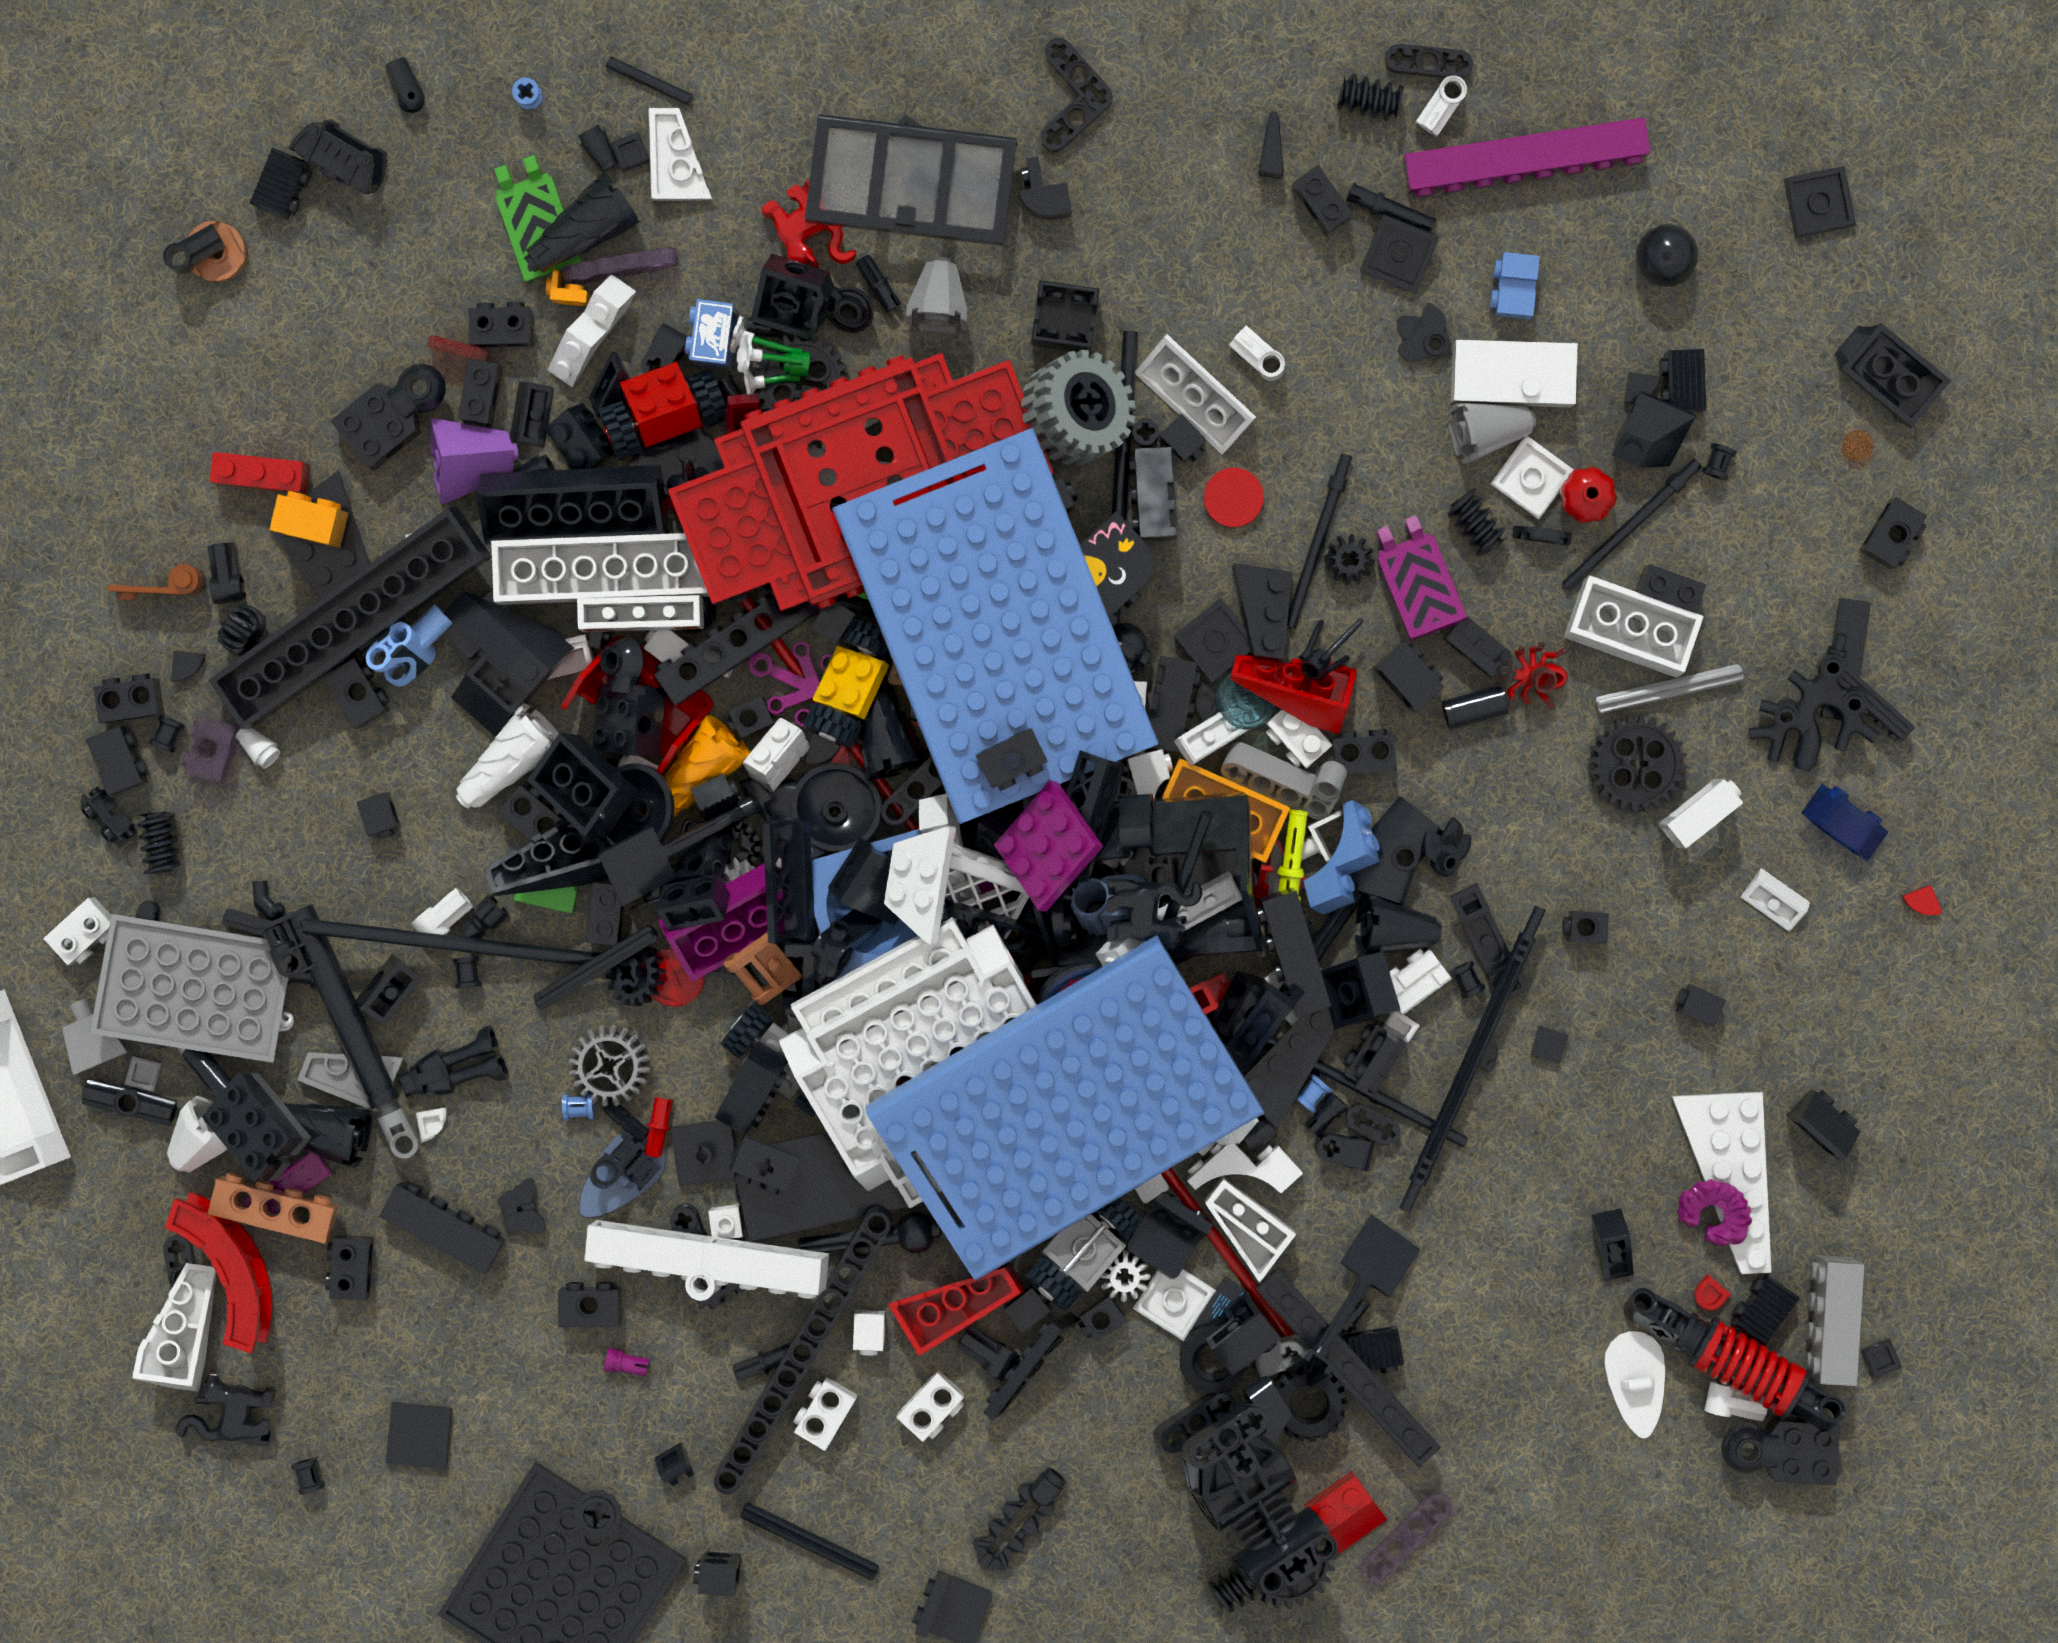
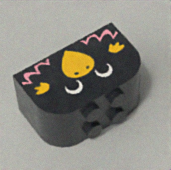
M1117 511L1080 544L1111 623L1119 617L1116 611L1122 605L1128 609L1142 596L1138 590L1147 583L1153 570V557L1149 547Z

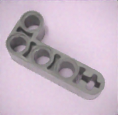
M1242 742L1233 743L1229 747L1221 766V773L1227 780L1284 804L1293 810L1307 811L1308 817L1322 820L1329 816L1340 796L1347 777L1346 768L1338 762H1325L1317 775H1314Z

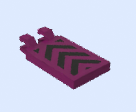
M1417 515L1405 519V526L1411 539L1395 545L1388 526L1377 530V537L1382 551L1378 552L1379 557H1377V561L1410 642L1467 620V615L1434 535L1430 536L1429 533L1423 534Z

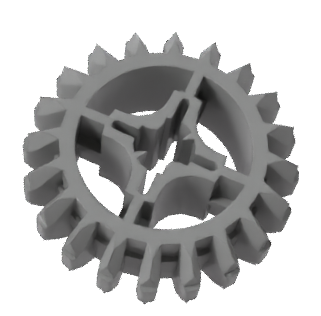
M604 1025L599 1026L600 1036H597L593 1029L589 1030L587 1033L590 1041L583 1036L578 1039L583 1049L576 1046L572 1048V1052L579 1055V1058L569 1059V1064L578 1065V1069L569 1071V1075L575 1076L579 1074L580 1079L573 1083L574 1087L584 1084L586 1088L580 1094L584 1097L590 1091L593 1092L591 1097L592 1103H595L599 1096H602L603 1106L608 1105L610 1097H612L615 1106L620 1105V1095L627 1102L630 1101L632 1097L629 1090L635 1094L641 1092L636 1082L646 1084L648 1081L640 1073H649L651 1069L641 1064V1062L650 1060L649 1055L640 1056L639 1054L640 1051L646 1048V1045L643 1043L635 1047L633 1043L638 1040L639 1036L635 1034L628 1040L626 1038L629 1032L628 1028H623L620 1035H617V1025L611 1026L610 1034H607ZM602 1041L617 1042L624 1046L627 1051L618 1055L612 1054L607 1047H604ZM594 1046L598 1064L596 1068L587 1073L586 1058ZM604 1058H609V1061L622 1058L613 1067L614 1073H610V1070L607 1072L603 1070L597 1073L606 1064ZM632 1058L633 1074L629 1082L625 1084L622 1079L621 1067L624 1062ZM601 1076L607 1077L612 1084L616 1085L617 1089L607 1090L600 1088L592 1080Z

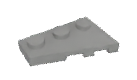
M308 1052L297 1081L371 1110L367 1101V1095H364L347 1054ZM381 1056L393 1082L392 1086H394L405 1057Z

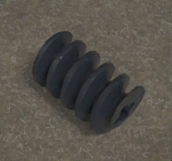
M1352 73L1348 80L1344 76L1337 109L1340 110L1347 102L1350 113L1358 105L1360 106V114L1362 116L1370 108L1373 119H1376L1379 113L1383 112L1385 122L1390 119L1392 114L1395 115L1396 121L1404 87L1399 85L1396 91L1393 92L1392 83L1388 82L1381 89L1379 79H1376L1372 86H1369L1368 76H1364L1361 82L1357 83V74Z
M1473 488L1449 505L1452 509L1447 516L1449 518L1459 516L1455 527L1466 526L1462 537L1473 536L1469 546L1480 545L1476 556L1479 557L1491 551L1507 538H1500L1505 531L1504 527L1493 528L1498 521L1496 517L1486 519L1491 509H1479L1484 501L1483 498L1472 499L1477 491L1476 488Z
M163 811L138 814L137 816L145 817L144 821L137 824L138 828L147 829V832L139 835V839L148 841V844L141 847L140 850L150 853V856L142 859L143 864L151 865V868L144 871L143 874L173 871L174 868L181 865V861L172 859L173 856L180 853V850L170 847L171 844L178 841V837L169 835L170 832L177 829V826L167 823L168 820L175 817V813Z
M1232 1569L1228 1570L1229 1580L1218 1575L1219 1586L1214 1585L1211 1581L1207 1582L1222 1611L1224 1607L1230 1613L1234 1612V1601L1241 1607L1245 1605L1244 1595L1253 1601L1255 1600V1589L1260 1594H1263L1255 1585L1243 1580Z

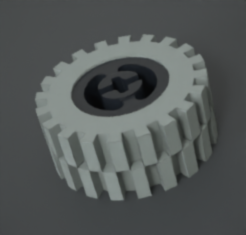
M1088 350L1066 353L1033 373L1029 378L1031 382L1026 384L1023 390L1024 393L1028 394L1027 397L1021 399V407L1028 408V412L1022 415L1023 422L1031 423L1036 436L1040 440L1039 444L1042 451L1047 448L1050 450L1049 458L1055 461L1062 457L1061 464L1070 465L1075 462V465H1083L1114 450L1124 443L1123 439L1129 437L1131 430L1127 427L1133 425L1135 421V416L1129 414L1130 411L1135 409V400L1128 401L1127 395L1133 393L1130 385L1124 387L1121 382L1125 375L1122 371L1115 374L1112 370L1115 364L1111 360L1102 363V355L1096 352L1090 356Z

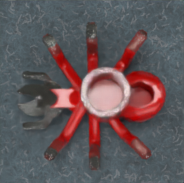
M1540 642L1538 646L1530 648V666H1528L1523 657L1525 649L1521 645L1515 651V655L1522 665L1521 669H1518L1512 659L1500 657L1501 662H1508L1509 665L1501 664L1498 670L1506 674L1497 676V679L1503 682H1496L1495 686L1505 687L1516 679L1520 680L1508 688L1509 701L1507 705L1509 707L1513 706L1516 699L1514 691L1525 684L1521 692V698L1526 705V713L1532 712L1531 702L1527 695L1531 686L1535 688L1537 695L1544 700L1550 710H1555V705L1545 693L1563 687L1568 680V675L1562 667L1553 662H1546V660L1562 656L1567 652L1566 648H1562L1557 652H1545L1540 661L1536 663V652H1541L1545 646V642Z

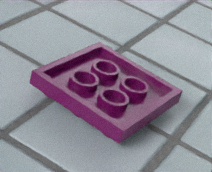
M1049 780L994 844L1036 908L1045 912L1103 848V845L1060 784Z

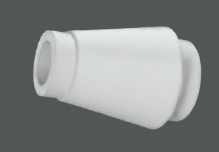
M240 729L236 734V739L256 766L260 765L265 769L272 765L279 757L280 751L277 749V744L255 729Z

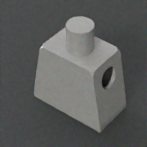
M86 998L69 1005L76 1022L62 1027L74 1075L133 1051L126 1039L90 1034L93 1013Z

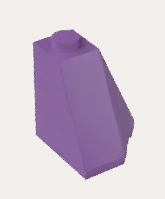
M430 419V449L435 469L433 473L434 483L440 504L451 502L475 491L481 474L513 472V462L518 461V449L516 443H511L508 431L441 419Z

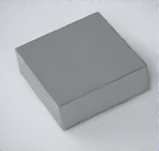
M133 1055L124 1085L155 1092L163 1063Z

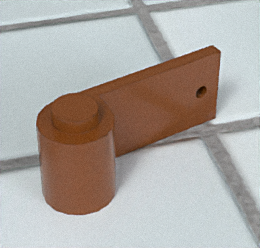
M181 564L174 567L169 573L168 588L107 585V591L120 593V597L117 600H136V594L194 596L201 593L205 588L206 578L203 571L198 567Z

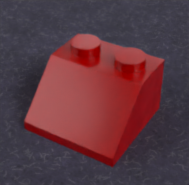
M1353 1470L1304 1504L1305 1508L1310 1507L1325 1523L1330 1532L1328 1535L1332 1536L1337 1542L1338 1554L1387 1520Z

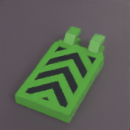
M535 155L523 159L530 178L514 184L509 168L506 165L494 169L501 189L496 190L497 195H495L525 282L552 274L553 270L561 271L582 263L580 254L570 260L559 263L542 273L540 270L534 272L524 259L528 255L526 249L564 211L553 177H549L548 173L542 174Z

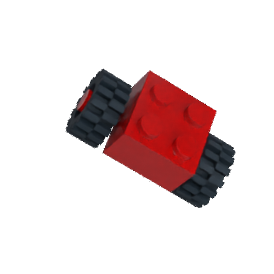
M677 362L620 382L632 419L629 418L622 401L599 409L605 433L617 460L619 461L641 453L636 431L639 432L646 448L702 427L701 420L705 428L724 422L726 419V406L711 369L709 368L688 376V385Z

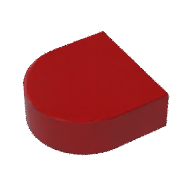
M1706 1274L1694 1290L1696 1304L1707 1311H1714L1720 1308L1731 1295L1708 1274Z

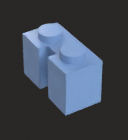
M1503 252L1500 260L1495 259L1493 278H1498L1497 290H1492L1490 296V308H1495L1494 316L1528 320L1533 317L1540 256Z

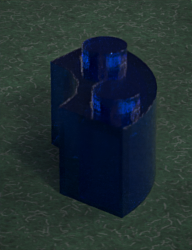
M1821 784L1801 814L1821 831L1868 862L1888 834L1887 830L1881 825L1883 820L1869 810L1864 813L1848 800L1850 795L1841 788L1834 786L1830 789Z

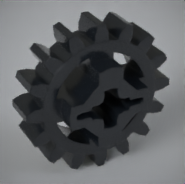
M648 945L610 968L611 973L605 975V978L612 981L607 987L608 990L616 991L613 998L621 1000L622 1005L642 1007L643 1003L650 1004L652 1002L651 995L658 996L660 994L657 986L664 985V981L660 979V974H664L666 969L659 967L663 957H655L658 951L657 948H652Z

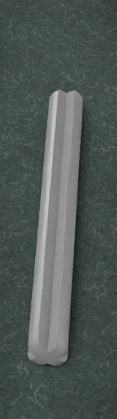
M1736 664L1599 696L1596 698V707L1600 714H1605L1741 682L1744 680L1743 670L1740 665Z

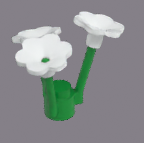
M739 317L733 331L729 350L735 353L738 345L740 346L737 352L738 371L744 372L747 394H754L755 389L765 388L767 384L787 381L799 382L800 376L808 377L810 353L802 352L800 348H791L755 337L754 333L745 331L744 317ZM752 344L784 352L785 356L762 353V350L752 349ZM761 360L783 362V371L789 372V374L764 378V375L753 377L748 368L750 361L761 362Z

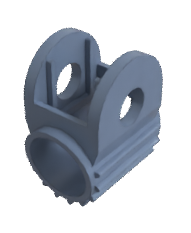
M1114 875L1100 880L1094 877L1089 879V882H1078V886L1072 889L1073 895L1070 896L1072 901L1070 906L1083 930L1087 929L1089 934L1093 933L1097 936L1107 935V927H1109L1110 921L1129 918V909L1118 908L1115 913L1107 912V899L1114 896L1108 895V879H1129L1136 882H1146L1145 879L1135 875ZM1098 901H1106L1098 911L1085 913L1091 904Z

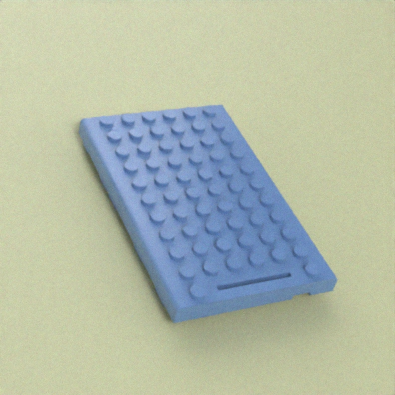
M1033 428L832 508L959 824L1036 794L1043 789L1049 780L1057 781L1059 784L1070 780L1080 750L1105 759L1118 761L1159 744ZM979 466H985L986 470L894 506V500ZM1028 728H1032L1048 762L1042 764L1044 770L1031 777H1027L1026 773L1014 778L1016 784L1005 790L999 791L998 787L992 789L975 754ZM1016 752L1008 753L1004 758L1005 767L1010 770L1017 769L1021 765L1020 755ZM1087 760L1084 773L1095 770L1097 763Z
M1157 935L865 1106L866 1114L975 1281L1265 1113ZM913 1151L917 1152V1154L923 1161L924 1165L936 1181L937 1185L939 1186V1188L951 1204L952 1208L960 1218L961 1222L958 1223V1221L946 1205L945 1201L933 1185L932 1181L930 1180V1178L918 1162L917 1158L913 1154Z

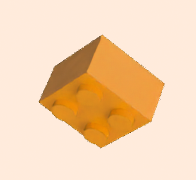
M288 491L287 496L277 495L269 530L341 548L349 514L340 510L341 504L321 498L317 499V503H312V497Z

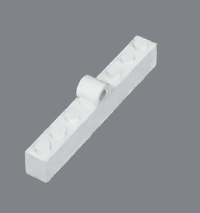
M596 1220L588 1225L585 1261L594 1262V1266L598 1268H612V1265L621 1266L623 1271L632 1273L648 1270L652 1271V1275L658 1277H668L670 1274L681 1275V1279L686 1280L685 1288L691 1298L698 1301L710 1298L721 1289L722 1285H728V1282L739 1284V1288L746 1290H755L757 1287L768 1288V1292L773 1294H785L787 1291L797 1292L801 1298H815L816 1295L821 1294L826 1289L829 1253ZM701 1278L706 1280L708 1287L702 1284Z

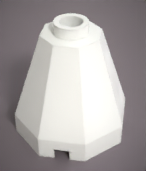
M196 1096L181 1109L167 1151L169 1162L174 1169L190 1173L228 1150L202 1118L203 1114L214 1102L213 1100Z

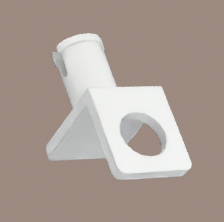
M1342 809L1308 826L1311 833L1310 837L1304 839L1301 861L1317 853L1323 855L1326 863L1331 859L1332 856L1317 827L1343 814Z

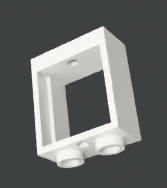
M1714 779L1658 823V825L1676 848L1686 849L1742 805L1743 802L1739 798L1742 793L1733 781L1727 782L1725 779Z

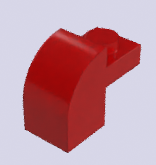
M1222 973L1206 982L1203 981L1191 987L1190 990L1206 1016L1219 1008L1218 1006L1230 984L1225 974Z

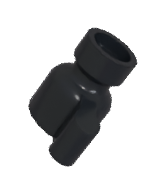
M488 894L475 907V916L468 918L461 925L462 930L468 937L482 939L487 929H496L510 916L504 907L500 909L496 905L498 901L492 895Z

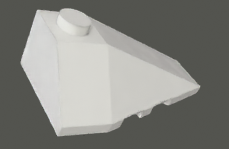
M186 1263L171 1289L160 1314H157L150 1332L138 1348L132 1379L169 1388L199 1392L206 1359L216 1281V1271L213 1267Z

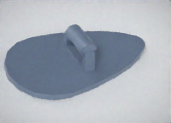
M623 1133L613 1139L600 1158L605 1152L608 1155L613 1152L624 1140L621 1138ZM648 1136L640 1142L645 1148ZM664 1146L660 1158L647 1156L660 1170L641 1191L636 1189L638 1187L636 1179L631 1175L627 1176L626 1172L607 1189H600L594 1186L589 1175L581 1194L580 1213L584 1217L604 1215L627 1204L647 1190L659 1179L664 1171L666 1162ZM606 1166L597 1168L596 1174L601 1181L607 1182L612 1179L613 1174L610 1168ZM648 1170V1172H647L640 1180L642 1181V1179H643L648 1173H651V1171Z

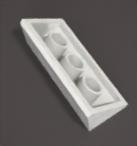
M1168 334L1135 371V374L1176 413L1182 414L1222 455L1256 418L1254 414Z

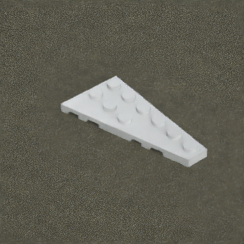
M1763 1092L1671 1096L1704 1182L1713 1179V1181L1721 1180L1722 1183H1730V1185L1737 1187L1738 1191L1744 1193V1199L1748 1201V1206L1751 1207V1214L1749 1216L1752 1218V1223L1748 1226L1747 1237L1738 1245H1729L1739 1272L1741 1274L1771 1273ZM1714 1205L1717 1216L1722 1223L1725 1217L1724 1212L1721 1208Z

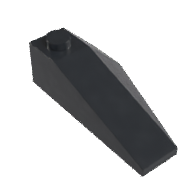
M565 817L556 822L555 827L549 831L532 837V841L519 850L513 849L484 868L492 897L583 886L608 878L597 853L606 849L603 838L584 837Z

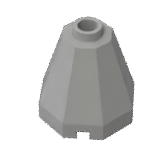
M935 257L933 261L926 262L908 301L906 325L913 327V322L919 324L918 330L925 332L952 334L955 333V329L958 326L961 327V331L967 330V306L957 265L951 263V260L948 258Z

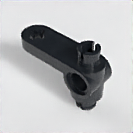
M853 909L840 920L831 922L830 927L819 935L812 948L811 955L815 957L813 967L817 971L815 980L822 985L833 982L835 977L843 972V968L850 961L854 949L881 929L883 921Z

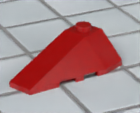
M1236 655L1230 676L1232 681L1309 726L1336 734L1340 733L1348 710L1357 669L1341 665L1330 672L1323 680H1313L1307 677L1301 670L1300 664L1302 661L1300 659H1291L1290 663L1252 658V656Z

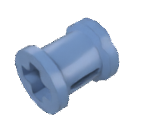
M524 77L514 83L512 94L522 108L535 109L541 104L543 99L542 90L534 80ZM522 90H531L533 97L531 99L524 97L521 93Z
M1312 1073L1309 1076L1311 1080L1298 1093L1296 1099L1314 1113L1316 1111L1315 1106L1326 1093L1330 1094L1333 1090Z
M588 1093L584 1097H569L568 1094H563V1120L569 1121L573 1117H588L589 1120H594L595 1103H592L591 1100L593 1093Z

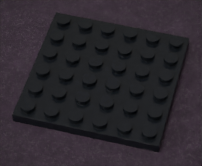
M535 1462L437 1615L480 1643H634L687 1558L624 1517H622L615 1532L605 1538L594 1539L585 1536L575 1525L573 1511L578 1499L586 1493L540 1463ZM600 1502L595 1510L586 1511L594 1515L595 1526H597L601 1517L609 1516L602 1512Z

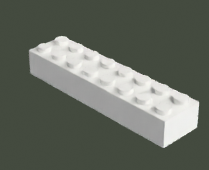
M684 533L491 541L493 599L498 605L577 602V598L689 595L709 597Z

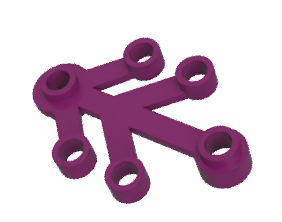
M797 642L792 648V653L799 660L805 678L774 665L773 660L765 653H757L750 658L749 669L756 677L764 678L769 675L799 689L782 697L774 696L768 700L767 708L774 715L782 714L786 708L812 699L820 684L810 658V646L805 642ZM803 645L807 648L806 655L798 656L796 654L798 646ZM825 654L821 657L820 667L823 671L827 669L823 665L824 660L832 658V654ZM760 660L767 662V668L764 671H758L756 668V664ZM774 700L782 702V708L779 711H773L771 708V703ZM800 709L796 712L795 722L799 726L803 727V723L799 722L798 716L803 712L809 713L810 710Z

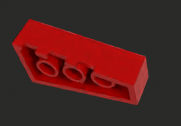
M1011 1265L995 1269L976 1281L973 1277H969L893 1301L888 1306L918 1356L1026 1290Z

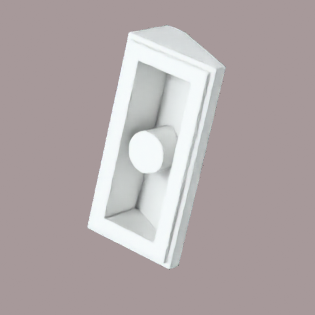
M1762 868L1741 895L1742 899L1789 932L1807 913L1810 904L1809 901Z

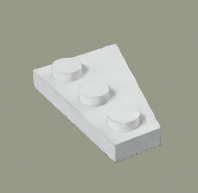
M649 108L651 201L712 200L680 109Z

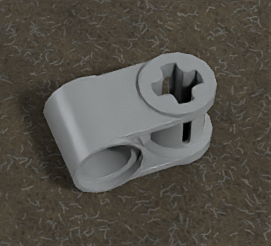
M1297 1334L1282 1337L1271 1351L1262 1353L1254 1360L1259 1377H1268L1285 1371L1291 1360L1308 1350L1309 1347Z

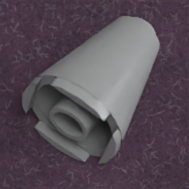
M1458 403L1452 405L1449 409V415L1454 414V422L1448 423L1450 438L1456 455H1463L1464 457L1461 460L1462 463L1474 462L1532 433L1533 427L1536 426L1535 414L1526 405Z

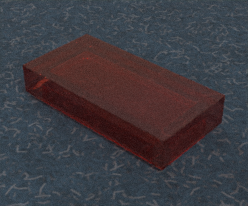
M429 335L426 345L433 350L466 359L490 362L491 358L490 352L485 349L435 335Z

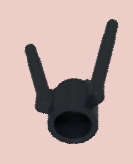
M1359 618L1327 651L1321 648L1312 650L1324 624L1323 620H1319L1306 649L1299 656V659L1302 661L1300 667L1303 673L1313 680H1323L1330 672L1347 662L1350 657L1345 655L1330 664L1331 656L1360 627L1363 619Z

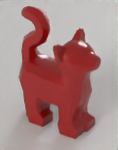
M810 180L806 181L802 187L796 184L786 191L790 200L797 201L799 204V208L788 215L773 199L761 207L762 214L766 218L773 219L778 238L787 249L788 259L818 268L819 264L813 250L804 242L827 230L831 233L828 244L829 256L840 264H846L854 260L856 256L854 249L847 252H841L840 250L844 236L841 226L805 222ZM820 196L819 209L827 210Z

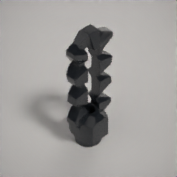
M1047 1467L1033 1482L1022 1483L1017 1487L1020 1501L1005 1502L1002 1507L1005 1518L991 1519L988 1522L990 1535L975 1538L972 1543L977 1550V1559L981 1566L985 1569L999 1568L1005 1571L1008 1568L1010 1552H1022L1025 1545L1024 1534L1034 1536L1039 1531L1038 1516L1051 1517L1054 1514V1500L1063 1490L1062 1487L1067 1483L1060 1473L1051 1467ZM1031 1498L1034 1503L1039 1505L1036 1511L1027 1519L998 1556L995 1557L990 1550H987L988 1547L996 1540L997 1536L1010 1523L1028 1499Z

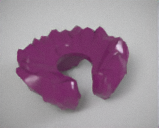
M1713 1179L1705 1182H1697L1689 1190H1684L1681 1193L1678 1201L1679 1209L1677 1210L1679 1222H1684L1688 1228H1692L1699 1224L1702 1209L1709 1205H1715L1722 1209L1725 1217L1719 1225L1712 1226L1709 1224L1707 1226L1704 1240L1709 1241L1715 1246L1738 1245L1747 1237L1746 1233L1749 1231L1748 1226L1752 1223V1218L1749 1216L1751 1214V1207L1748 1206V1201L1744 1199V1193L1738 1191L1737 1187L1730 1185V1183H1722L1721 1180L1713 1181Z

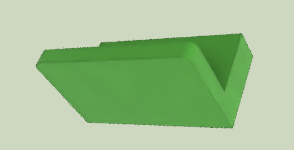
M579 886L515 894L514 901L573 913Z

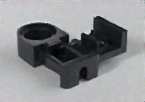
M624 1132L621 1135V1138L624 1140L610 1155L605 1152L590 1171V1180L597 1188L607 1189L611 1187L626 1172L627 1176L631 1175L636 1179V1184L638 1185L636 1189L641 1191L660 1170L646 1155L640 1156L645 1149L644 1145L639 1141L635 1143L632 1140L634 1136L629 1132ZM606 1166L610 1168L613 1174L612 1179L607 1182L601 1181L596 1174L598 1167ZM650 1170L651 1173H648L641 1181L640 1179Z

